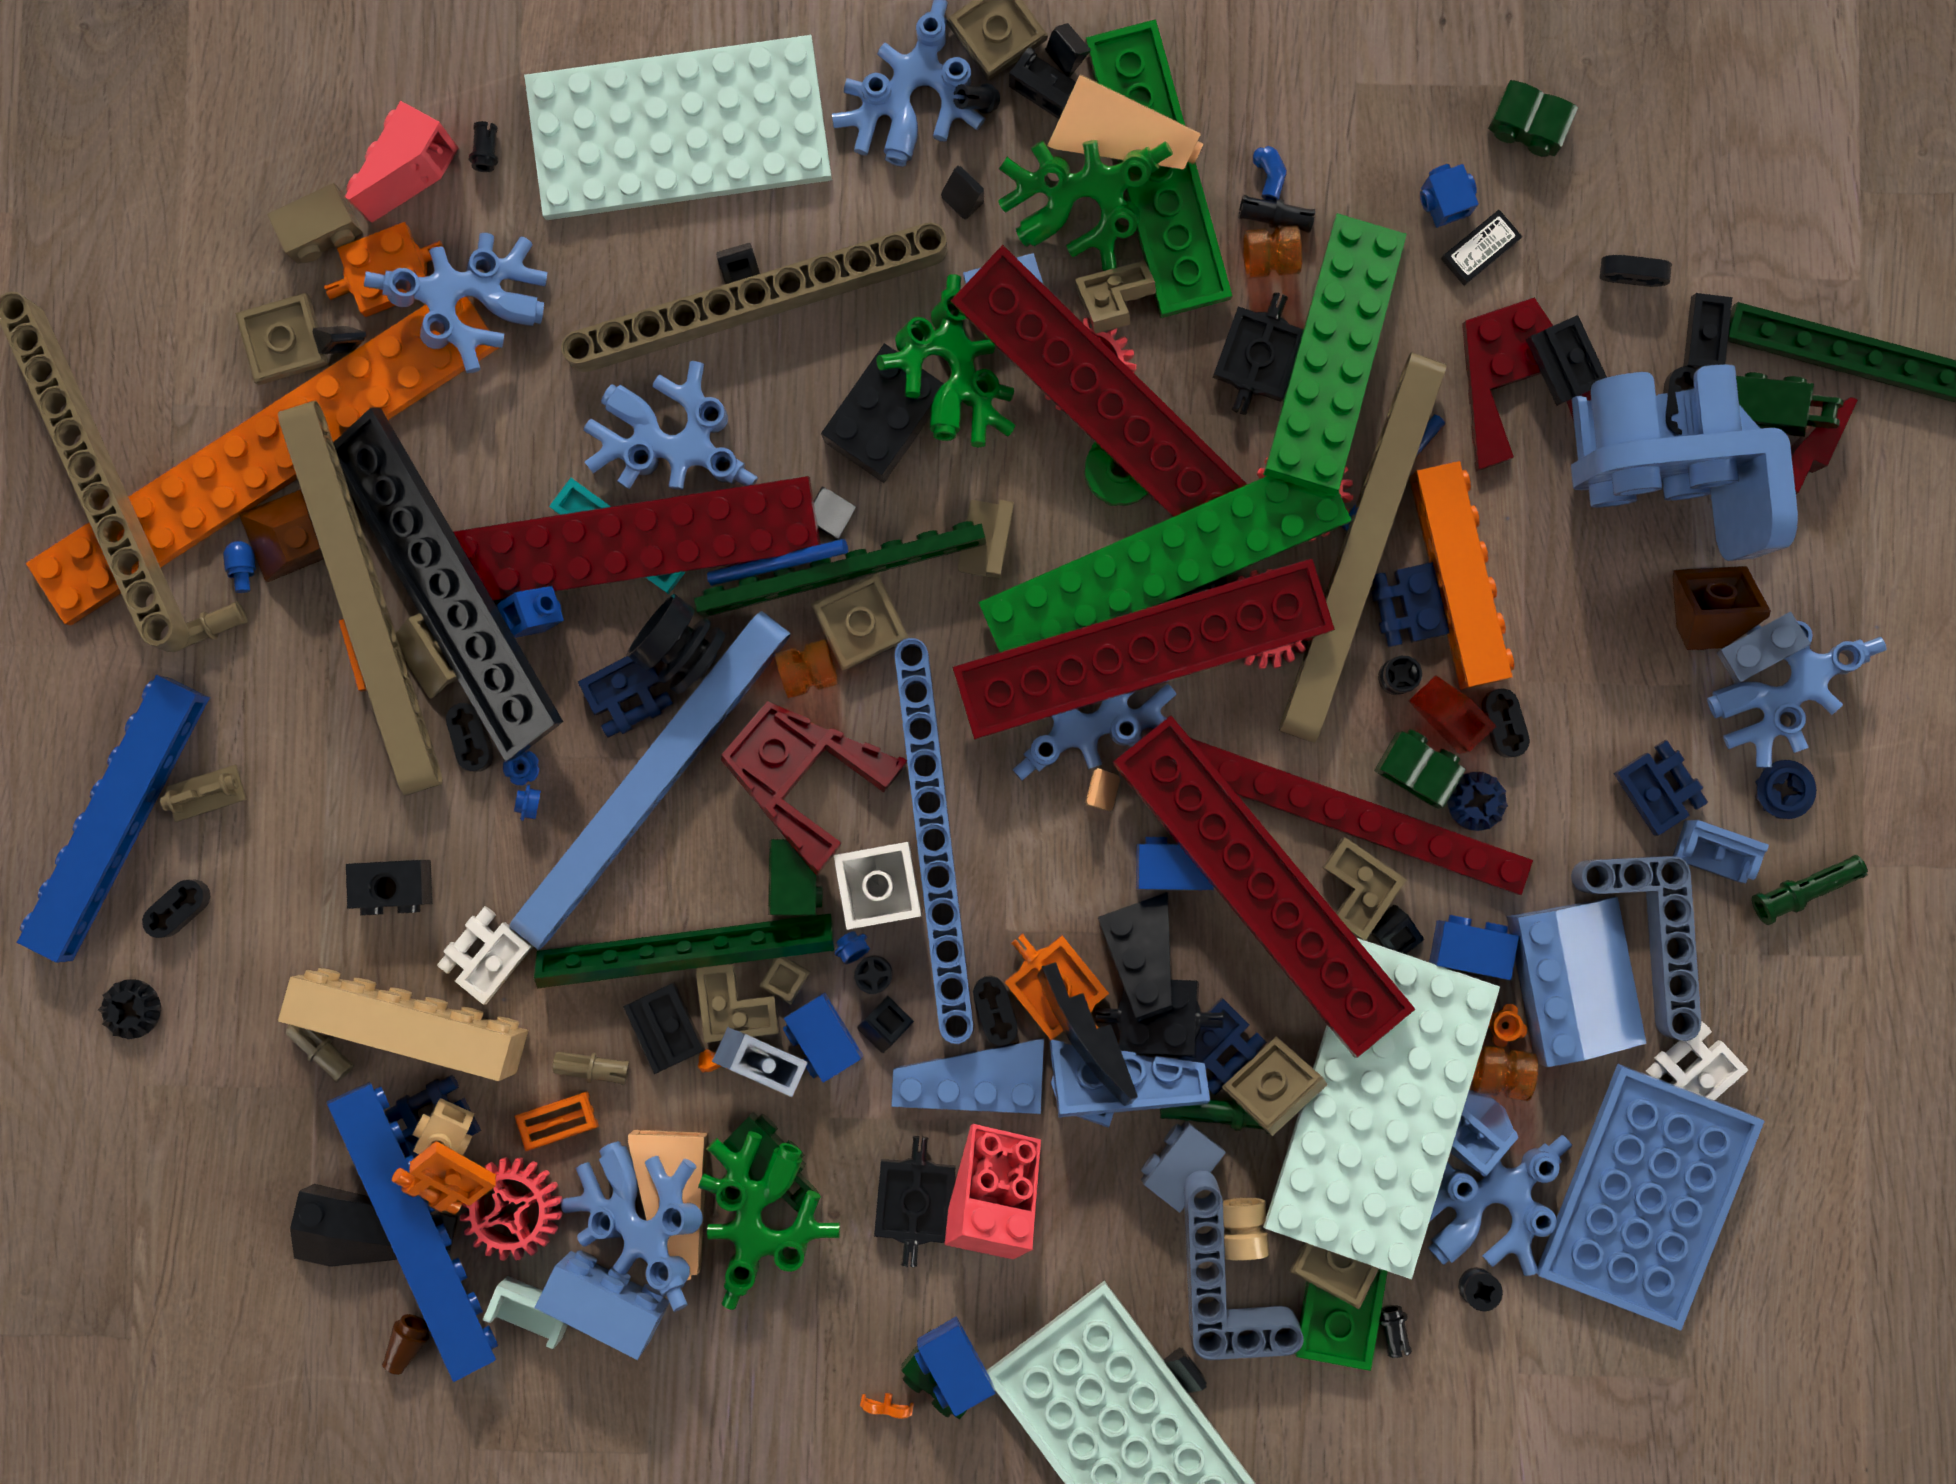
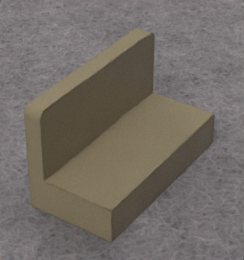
M1000 499L999 504L977 500L970 501L967 521H973L974 525L982 523L986 545L961 551L958 563L959 572L1001 579L1014 502Z
M421 613L409 617L395 634L404 660L427 696L433 698L447 684L458 679L424 622Z

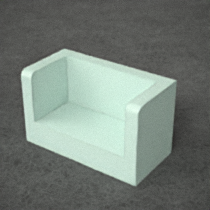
M509 1276L497 1285L483 1318V1321L491 1323L497 1317L548 1338L546 1347L554 1349L562 1340L568 1326L534 1308L543 1290Z

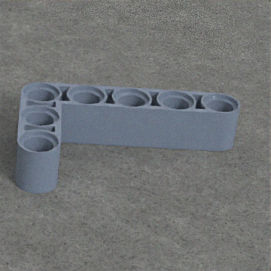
M1674 856L1585 860L1576 864L1572 870L1571 879L1576 889L1581 892L1593 894L1646 892L1656 1027L1662 1035L1676 1040L1688 1041L1695 1038L1701 1030V1010L1689 865L1685 860ZM1667 863L1673 868L1674 872L1673 878L1668 883L1664 881L1661 874L1662 868ZM1629 865L1634 867L1637 874L1636 880L1631 885L1624 878V871ZM1592 867L1596 868L1600 875L1599 882L1594 887L1588 883L1586 878L1587 872ZM1669 901H1672L1676 907V914L1671 920L1667 919L1664 913V907ZM1672 938H1675L1679 949L1675 956L1670 957L1667 952V944ZM1678 976L1681 980V989L1673 995L1669 987L1670 981L1673 977ZM1681 1013L1684 1025L1681 1030L1675 1032L1672 1027V1020L1674 1016Z
M1202 1170L1193 1172L1184 1183L1189 1328L1195 1352L1198 1356L1207 1360L1288 1356L1295 1354L1302 1347L1304 1338L1297 1316L1290 1308L1273 1306L1227 1309L1223 1200L1217 1179L1213 1174ZM1202 1190L1211 1191V1194L1206 1198L1195 1197ZM1203 1226L1212 1227L1208 1233H1197V1230ZM1203 1262L1213 1263L1212 1266L1206 1269L1198 1267ZM1203 1298H1214L1210 1303H1200ZM1282 1328H1291L1286 1333H1277ZM1245 1330L1253 1331L1252 1333L1246 1336L1239 1335L1241 1332ZM1208 1332L1215 1333V1335L1209 1338L1201 1337L1203 1334Z

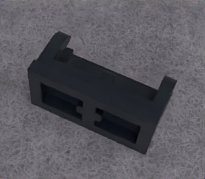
M1028 47L1009 73V87L1060 119L1076 81L1037 57L1035 50Z

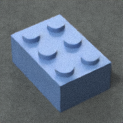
M570 1251L555 1265L534 1308L638 1360L650 1343L670 1303L669 1300L662 1297L659 1290L652 1288L648 1284H644L642 1287L630 1281L631 1276L628 1273L621 1275L613 1267L608 1270L596 1264L597 1259L587 1252L577 1251L574 1253Z

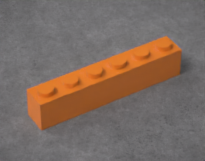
M1460 461L1417 470L1409 477L1429 563L1433 562L1450 632L1447 634L1460 690L1511 678V670H1514V658L1511 650L1505 648L1502 636L1506 632L1505 621L1500 612L1497 613L1494 598L1497 597V588L1494 579L1488 577L1485 563L1488 562V551L1484 541H1479L1476 527H1479L1480 520L1475 505L1471 506L1468 492L1471 490V481L1467 470H1462Z

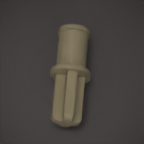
M235 601L231 605L209 614L204 611L200 613L199 618L187 622L189 640L184 648L207 638L217 639L219 633L247 623V616L241 604Z
M293 1025L287 1027L286 1035L309 1055L307 1060L309 1062L314 1060L336 1083L343 1079L354 1067L352 1062L348 1061L330 1044L332 1042L330 1038L324 1039L318 1032Z
M556 1052L552 1064V1070L555 1074L587 1078L588 1083H591L593 1079L620 1083L621 1085L626 1084L627 1069L629 1068V1061L596 1057V1053L586 1056Z

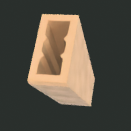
M1080 74L1047 146L1056 150L1084 154L1083 143L1097 140L1101 157L1124 160L1126 155L1133 150H1143L1146 147L1152 150L1166 141L1171 147L1173 155L1158 163L1159 166L1184 169L1187 162L1195 163L1203 143L1198 141L1201 135L1199 132Z
M633 1130L628 1134V1145L646 1221L651 1220L656 1215L660 1200L657 1189L645 1165V1161L654 1156H659L666 1174L670 1177L674 1175L683 1159H688L696 1165V1169L685 1184L682 1200L683 1203L695 1204L701 1210L704 1221L705 1190L698 1188L703 1173L706 1174L708 1133ZM703 1221L696 1232L673 1235L668 1239L667 1249L669 1256L682 1257L690 1267V1275L687 1280H691L692 1275H698L701 1269Z

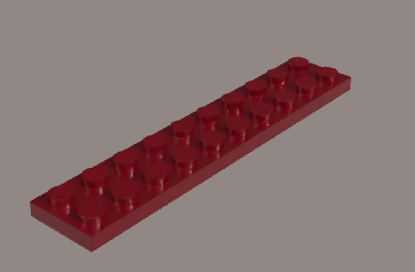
M1003 244L950 301L1172 517L1248 485Z
M809 476L453 531L493 601L506 599L515 592L552 586L554 592L779 557L796 550L820 545Z
M1311 558L952 668L974 740L1326 634L1334 631L1335 628L1313 559Z
M1169 716L1113 761L1114 767L1354 1058L1362 1055L1415 1010L1409 1000L1172 716Z

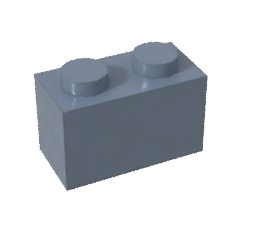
M1789 612L1719 650L1717 655L1734 683L1738 684L1811 645L1792 612Z
M727 1027L712 1060L713 1063L793 1097L808 1063Z
M1185 1121L1182 1126L1176 1123L1164 1139V1142L1167 1143L1166 1147L1159 1156L1153 1153L1141 1169V1172L1144 1173L1141 1178L1143 1184L1179 1213L1185 1207L1184 1183L1187 1177L1199 1170L1211 1173L1226 1153L1221 1146L1189 1121Z

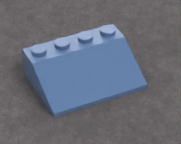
M1618 897L1507 916L1510 934L1519 936L1515 962L1535 1063L1545 1067L1563 1065L1647 1044Z

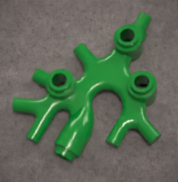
M1097 140L1086 141L1083 143L1085 162L1083 169L1078 173H1071L1070 166L1064 158L1052 156L1044 141L1037 143L1031 148L1039 162V169L1036 172H1029L1006 157L999 170L1013 179L1017 187L998 200L1000 207L1005 213L1037 193H1043L1048 198V203L1043 208L1021 220L1020 226L1016 228L1017 235L1025 247L1030 245L1035 247L1056 234L1068 220L1074 202L1082 197H1090L1099 204L1101 218L1092 230L1066 244V247L1072 257L1091 247L1097 248L1100 251L1102 270L1106 271L1117 268L1114 252L1116 238L1131 236L1136 231L1140 220L1138 207L1134 203L1124 200L1123 194L1128 185L1131 187L1144 185L1148 181L1150 174L1159 169L1158 163L1173 155V152L1165 141L1152 150L1149 147L1143 150H1133L1126 155L1122 163L1107 166L1101 162ZM1137 166L1141 169L1142 173L1139 175L1133 174L1130 171V167ZM1055 173L1059 180L1052 181L1047 174ZM1125 218L1129 224L1121 225L1117 219Z
M951 274L947 276L946 289L941 292V301L931 312L932 324L923 317L912 318L896 335L895 342L899 352L878 355L876 362L879 370L901 368L906 374L905 396L918 398L920 397L923 361L931 355L944 358L950 366L951 375L939 388L934 397L931 408L930 430L933 432L934 438L938 440L950 441L955 439L956 434L960 431L961 402L963 401L964 404L971 406L973 409L971 446L981 448L986 444L987 425L994 427L1007 437L1013 432L1016 424L1005 418L992 406V399L997 398L1010 402L1014 395V388L999 384L997 376L988 369L975 370L973 365L974 359L981 355L993 354L995 346L989 339L971 341L965 335L963 321L966 317L950 302L961 290V276Z
M753 1131L748 1132L742 1149L738 1153L732 1152L718 1138L714 1139L706 1150L721 1162L727 1173L722 1179L703 1173L698 1186L700 1189L716 1194V1201L722 1209L736 1211V1216L731 1222L708 1224L707 1226L708 1239L731 1240L735 1245L736 1253L731 1257L725 1274L724 1288L726 1293L722 1301V1305L730 1310L736 1309L740 1296L746 1295L748 1289L753 1286L759 1269V1260L767 1255L773 1256L775 1264L781 1270L792 1272L802 1266L808 1242L819 1238H840V1222L819 1223L814 1219V1213L821 1196L811 1190L806 1192L797 1217L790 1227L778 1231L765 1226L761 1219L762 1210L768 1204L781 1198L790 1189L802 1163V1158L800 1157L802 1152L792 1144L781 1143L779 1148L774 1149L763 1178L759 1181H754L749 1177V1170L762 1136ZM730 1186L737 1187L738 1190L732 1189Z

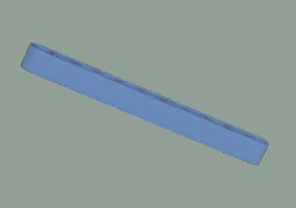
M763 611L754 616L519 910L509 925L512 930L537 950L546 945L780 652L791 636L789 631Z
M908 638L898 644L895 650V663L938 1022L942 1037L950 1043L959 1044L970 1038L973 1032V1016L930 660L924 643L916 638ZM910 647L920 649L923 654L921 661L914 666H908L902 661L903 652ZM915 683L922 684L927 689L925 699L918 703H913L906 697L908 687ZM917 720H925L931 725V733L925 739L919 740L911 735V726ZM923 756L933 758L936 763L934 773L927 777L920 776L915 771L916 761ZM934 793L940 798V807L935 813L927 814L920 809L919 800L924 794ZM932 829L940 830L945 837L943 847L936 851L927 849L924 844L925 834ZM935 866H942L949 873V881L944 887H934L928 880V873ZM940 903L950 905L954 912L952 921L945 925L937 923L932 915L934 907ZM947 940L957 945L958 955L954 960L944 961L940 959L937 954V946L941 942ZM948 978H955L962 983L963 991L956 998H948L942 993L941 985ZM951 1016H961L966 1020L967 1029L963 1034L953 1035L949 1033L946 1028V1021Z

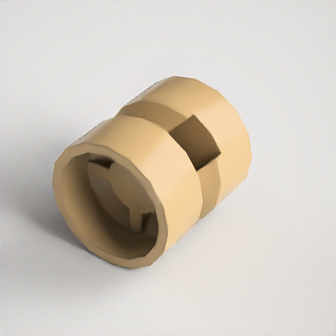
M1259 1198L1223 1200L1226 1260H1255L1269 1256L1268 1233L1261 1228L1267 1216L1265 1200Z

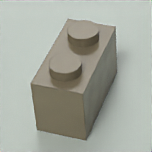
M335 183L329 184L267 214L285 253L297 264L315 261L322 255V252L333 247H341L351 243L356 236L363 233L349 201Z

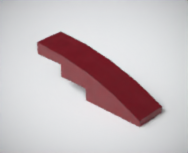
M1850 397L1844 400L1843 407L1838 409L1837 419L1840 420L1838 428L1809 427L1806 430L1805 437H1799L1791 446L1796 494L1799 493L1808 472L1814 473L1828 466L1858 401L1857 399Z

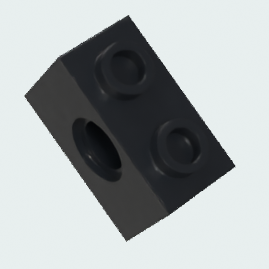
M431 860L346 864L347 909L360 908V916L384 914L383 907L397 906V913L421 912L420 905L432 904ZM388 878L393 879L396 884V892L391 898L387 897L383 892V884Z

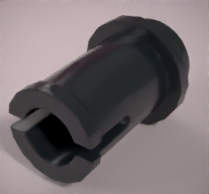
M989 83L982 84L980 87L960 84L954 90L953 95L965 96V99L953 98L955 106L959 109H978L981 113L988 114L997 109L1000 104L999 91Z
M486 121L474 123L473 152L468 157V160L472 163V168L479 172H492L494 166L498 164V157L495 156L498 127L491 123L490 129L487 130L488 122Z
M1398 1305L1383 1307L1379 1324L1383 1326L1387 1355L1392 1358L1403 1357L1401 1350L1404 1351L1406 1356L1412 1352L1405 1325L1408 1316L1402 1311V1307Z

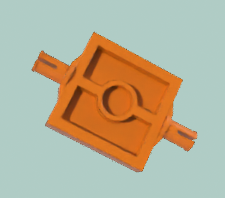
M402 222L338 247L337 250L344 267V279L324 285V289L330 300L351 292L355 297L360 313L364 317L371 316L396 305L392 304L386 295H382L383 290L364 286L366 271L385 275L386 270L393 272L398 268H407L416 273L418 277H427V262L432 260L429 252L430 249L444 246L439 240L436 243L420 248L415 243L409 226L406 222ZM397 289L399 292L407 293L404 289Z
M1022 933L1018 938L1026 947V950L1016 939L1011 944L1025 961H1023L1020 969L1004 981V983L1049 1039L1053 1040L1064 1030L1054 1015L1037 977L1042 966L1056 962L1069 998L1084 993L1090 1012L1109 992L1063 935L1058 937L1049 946L1036 951Z

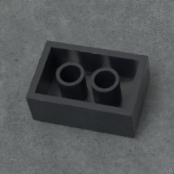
M885 343L821 432L824 443L883 483L888 479L930 419L934 397L939 388L944 384L922 369L920 397L909 398L905 396V372L901 368L879 370L876 360L878 355L897 352Z

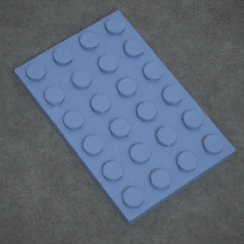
M1617 1064L1556 1218V1227L1549 1236L1537 1266L1538 1276L1681 1331L1763 1127L1764 1120Z

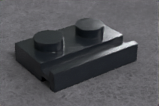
M1578 315L1549 327L1542 332L1531 335L1526 339L1556 406L1571 400L1575 396L1591 391L1593 383L1607 378Z
M675 982L623 1006L654 1075L706 1050Z

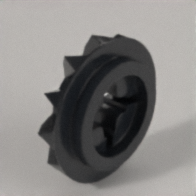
M128 979L114 983L102 995L104 999L102 1006L98 1009L102 1013V1025L113 1033L112 1036L128 1040L142 1037L156 1026L161 1014V1003L158 994L149 984L141 980ZM134 999L132 1008L139 1016H127L123 1020L125 1010L118 1003H130Z

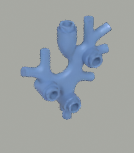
M933 0L931 11L925 13L918 20L916 25L917 44L910 53L901 54L887 43L880 47L877 55L889 63L894 71L893 78L890 81L881 73L869 74L863 82L849 78L846 79L844 93L860 97L863 102L862 106L852 111L832 113L834 128L850 126L858 128L859 133L854 152L860 155H868L877 120L880 116L887 115L891 118V126L884 148L885 160L893 165L906 166L907 161L912 158L918 136V122L910 102V96L920 86H929L935 89L941 98V109L933 134L934 139L943 142L947 141L951 123L957 118L962 119L975 130H979L983 125L985 118L974 109H959L953 101V98L965 99L964 95H953L958 85L965 84L971 86V68L968 62L963 58L953 57L942 65L938 60L937 52L942 50L946 43L945 28L947 19L944 17L948 4L946 0ZM928 29H935V31H932V32H929V31H927V30H928ZM954 72H960V73H961V74L958 75V76L952 75V73H954ZM873 88H881L879 91H872Z
M480 233L478 249L471 254L466 272H459L451 267L444 247H434L429 251L434 265L432 275L418 277L416 273L407 268H398L393 272L386 270L385 275L366 271L364 286L383 290L382 295H386L389 301L398 307H408L415 300L426 304L429 308V313L425 315L420 330V337L423 343L432 349H441L449 342L452 343L461 354L466 373H475L481 370L475 351L478 345H487L502 348L504 333L472 328L462 323L456 315L455 306L457 301L463 297H474L481 301L491 313L503 320L533 326L534 323L541 324L544 302L537 301V297L506 292L501 288L500 283L504 279L545 286L547 272L530 269L523 265V260L533 245L527 238L519 237L511 252L505 258H498L493 252L494 236L489 233ZM478 269L484 270L486 273H482ZM397 289H404L407 293L399 292ZM431 331H438L441 335H435Z
M690 361L687 381L682 385H677L662 375H658L653 383V388L685 408L688 422L682 432L676 435L664 433L658 425L653 410L645 400L624 386H615L613 384L605 391L601 403L606 406L605 408L608 412L633 427V436L625 439L592 418L584 427L586 433L601 441L603 445L600 451L584 461L592 473H595L607 463L617 458L624 460L626 467L617 482L628 489L631 488L638 475H649L656 470L659 462L658 458L666 459L670 464L669 488L683 490L687 469L695 465L709 469L713 477L720 482L734 484L737 481L744 486L756 484L758 480L756 475L744 469L745 463L738 460L731 450L723 447L716 448L710 441L711 432H719L725 428L728 422V414L718 399L704 396L701 390L704 364L701 362ZM711 413H718V417L714 421H708L707 418ZM648 455L646 463L638 464L641 456ZM722 463H730L728 470L719 471V466Z
M1797 621L1811 643L1813 637L1811 628L1806 623ZM1757 625L1756 627L1748 631L1746 634L1748 635L1758 630L1759 628H1761V626ZM1878 637L1865 643L1861 639L1854 642L1845 641L1833 647L1825 654L1813 652L1809 645L1785 658L1791 667V677L1782 686L1775 687L1760 682H1740L1713 691V696L1707 698V703L1714 718L1722 716L1723 719L1753 708H1760L1764 712L1762 721L1723 735L1727 748L1731 749L1747 742L1754 743L1756 746L1757 768H1772V746L1774 738L1778 735L1787 737L1794 753L1809 748L1801 731L1806 722L1805 712L1800 707L1801 703L1807 700L1816 701L1831 715L1834 714L1843 704L1828 690L1830 679L1837 674H1848L1858 669L1862 664L1870 662V656L1886 651L1887 648L1883 638ZM1840 653L1848 657L1847 665L1839 661L1838 656ZM1782 714L1790 718L1791 724L1789 727L1781 723L1780 717Z
M1166 684L1138 709H1131L1127 705L1128 698L1134 693L1131 692L1102 701L1099 709L1093 713L1086 714L1075 709L1052 716L1054 724L1051 732L1048 735L1039 736L1033 741L1031 748L1023 754L1026 758L1013 771L1021 780H1024L1035 769L1040 772L1045 766L1052 765L1058 759L1060 753L1072 747L1079 748L1082 751L1088 769L1100 766L1102 762L1097 750V743L1102 735L1110 734L1115 743L1123 746L1129 745L1131 748L1142 739L1141 733L1143 729L1148 727L1154 729L1167 719L1161 714V708L1177 695L1169 684ZM1128 723L1132 727L1131 735H1122L1119 731L1120 724ZM1049 744L1052 747V754L1048 757L1041 756L1038 751L1039 746Z
M1561 1135L1549 1146L1544 1143L1540 1148L1530 1149L1523 1155L1521 1164L1514 1168L1504 1167L1499 1160L1488 1175L1479 1182H1476L1466 1172L1460 1169H1453L1447 1162L1430 1221L1446 1207H1451L1456 1211V1218L1431 1239L1433 1244L1428 1247L1429 1250L1443 1265L1448 1261L1453 1263L1475 1241L1480 1230L1482 1214L1485 1208L1492 1203H1500L1506 1206L1511 1213V1228L1503 1238L1482 1255L1491 1267H1494L1506 1255L1513 1253L1518 1257L1524 1276L1538 1273L1531 1249L1532 1239L1534 1236L1545 1237L1550 1235L1556 1227L1557 1220L1552 1210L1532 1199L1531 1190L1537 1181L1548 1183L1558 1176L1559 1164L1562 1162L1560 1157L1572 1147L1570 1141L1564 1135ZM1546 1161V1169L1539 1172L1540 1164ZM1465 1182V1190L1458 1193L1457 1188L1459 1184ZM1543 1215V1222L1536 1226L1537 1218Z
M621 1142L610 1143L599 1151L601 1154L599 1161L613 1188L612 1197L610 1199L604 1197L590 1163L587 1162L576 1168L584 1188L583 1194L581 1196L564 1198L561 1202V1209L564 1213L590 1212L588 1227L577 1235L579 1243L584 1247L597 1239L623 1237L624 1248L613 1266L614 1270L621 1275H626L637 1258L644 1259L648 1264L646 1279L649 1285L659 1290L662 1297L667 1296L674 1312L679 1311L688 1305L681 1288L684 1287V1283L690 1275V1267L682 1257L669 1256L667 1243L670 1236L692 1234L702 1224L703 1215L701 1210L695 1204L683 1203L682 1200L683 1189L696 1169V1165L688 1159H683L674 1175L670 1177L666 1174L659 1156L651 1157L645 1161L660 1200L656 1215L651 1220H642L635 1209L638 1183L632 1158L627 1147L622 1146Z

